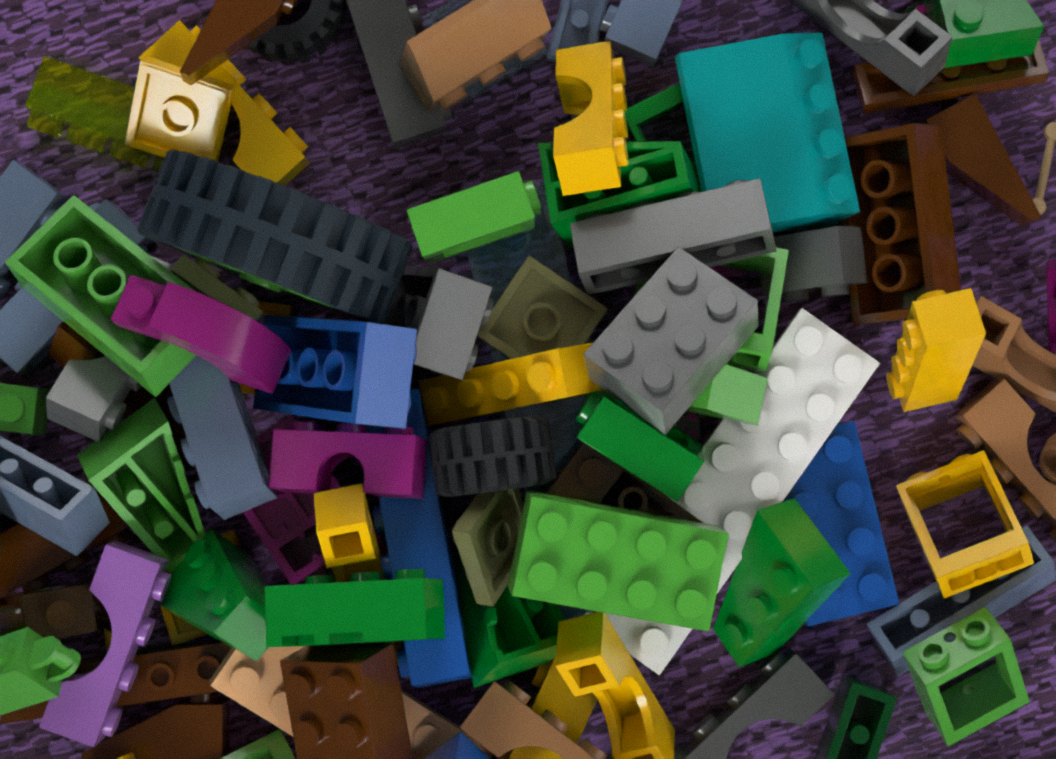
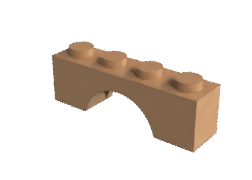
M980 296L975 301L986 335L972 366L995 379H1005L1014 390L1056 413V355L1038 345L1027 335L1023 329L1021 318Z
M1005 379L993 380L953 415L961 425L956 431L972 449L976 450L980 446L991 459L990 463L997 478L1004 484H1008L1010 481L1022 493L1018 498L1019 503L1035 519L1042 516L1053 528L1049 532V536L1056 543V485L1048 482L1038 473L1031 462L1027 447L1029 428L1036 413Z
M509 680L504 687L494 681L460 726V729L496 757H500L512 749L523 746L543 747L555 752L563 759H605L607 757L605 753L585 738L578 746L565 736L564 733L569 726L546 709L542 716H539L526 706L531 697Z

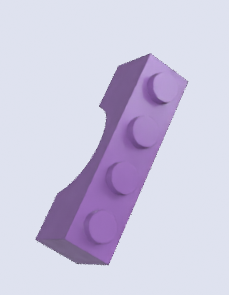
M117 540L105 545L89 591L101 601L109 615L112 628L109 650L104 660L96 669L85 673L72 674L63 679L59 697L48 701L39 728L91 747H95L105 736L112 737L122 715V710L116 708L122 690L128 692L131 689L138 672L139 665L133 663L139 645L146 646L155 625V619L149 618L155 600L160 602L163 600L171 581L172 574L166 573L169 559Z

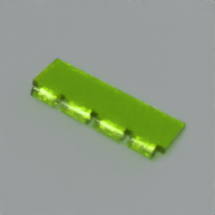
M46 56L43 57L25 107L31 110L27 121L28 128L60 138L67 122L70 123L66 135V141L103 153L108 138H113L109 155L146 168L151 153L124 145L135 87ZM156 155L153 171L159 173L165 158Z

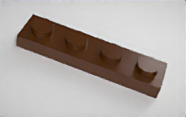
M1038 41L1033 55L943 68L914 97L871 63L857 64L854 66L853 71L863 114L1045 83L1049 75L1040 41Z

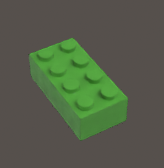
M75 195L5 261L22 288L155 397L196 356V354L173 344L118 327L111 320L130 275L165 286L167 282H171L191 290L193 289Z
M527 490L508 588L512 596L709 632L729 533L716 525Z

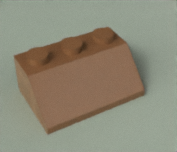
M473 0L406 41L398 65L429 112L439 105L445 111L468 96L465 89L479 80L483 86H486L501 77L507 71L504 65L511 60L519 57L524 62L543 50L545 45L542 41L550 32L551 25L542 0Z

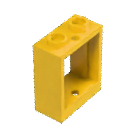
M984 450L973 455L965 454L958 456L948 465L930 472L916 473L905 482L896 485L904 509L944 599L1034 564L1029 542ZM984 486L1006 533L940 558L920 511Z

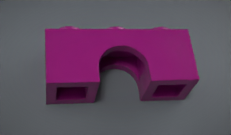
M291 422L290 430L273 429L269 488L288 493L308 494L330 490L332 474L337 465L345 459L357 457L364 468V493L376 497L424 499L428 441L413 435L414 428L406 427V429L384 427V434L366 433V426L358 424H337V432L319 431L320 424Z

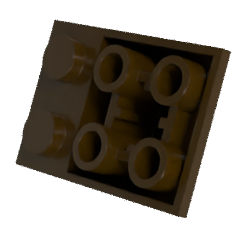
M580 439L576 440L555 469L556 478L544 484L539 491L545 494L703 523L668 496Z

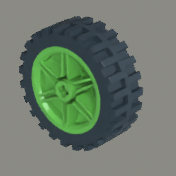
M178 150L167 151L137 228L138 233L148 239L191 257L201 258L211 265L239 275L238 278L277 293H280V291L362 322L384 324L413 250L412 244L405 241L404 238L392 234L389 230L374 225L364 218L343 211L332 204L322 202L305 193L282 186L264 177L247 173L239 168Z

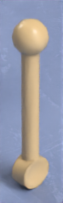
M1056 122L1046 125L1043 133L1047 141L1035 197L1032 199L1040 215L1046 210L1044 195L1056 143Z

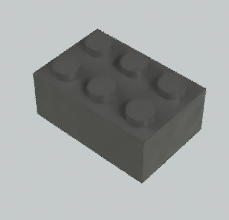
M678 246L583 354L588 377L666 435L757 329L758 300Z
M407 265L384 324L417 329L415 343L417 356L413 366L463 380L465 371L469 372L476 361L478 346L474 343L479 327L486 324L492 311L493 300L489 298L492 286L440 268Z

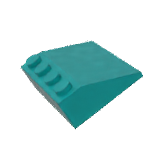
M823 33L778 34L682 52L675 56L701 192L725 187L728 183L736 180L751 181L760 178L772 232L829 228L860 212Z

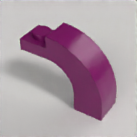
M130 275L111 317V320L118 327L183 348L215 365L229 380L272 394L291 352L288 345L278 335L251 317L211 297L171 282H167L165 286Z

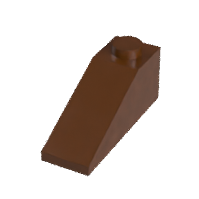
M216 0L180 70L183 82L192 86L274 27L283 12L290 15L298 0Z
M976 94L921 123L941 125L946 171L950 176L1021 226L1041 217Z
M217 691L190 695L189 698H183L116 732L112 737L103 739L95 747L90 746L81 753V759H117L132 752L136 759H220L230 753L229 698H217Z

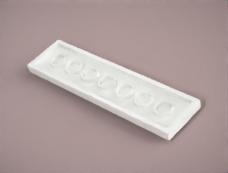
M803 308L799 309L774 344L766 373L755 371L754 373L768 378L758 426L721 419L703 445L705 462L678 502H676L703 523L719 526L729 533L717 593L742 559L741 552L757 510L781 503L880 364ZM586 610L583 615L595 613L598 611ZM605 613L629 654L658 675L662 673L692 630L686 627Z

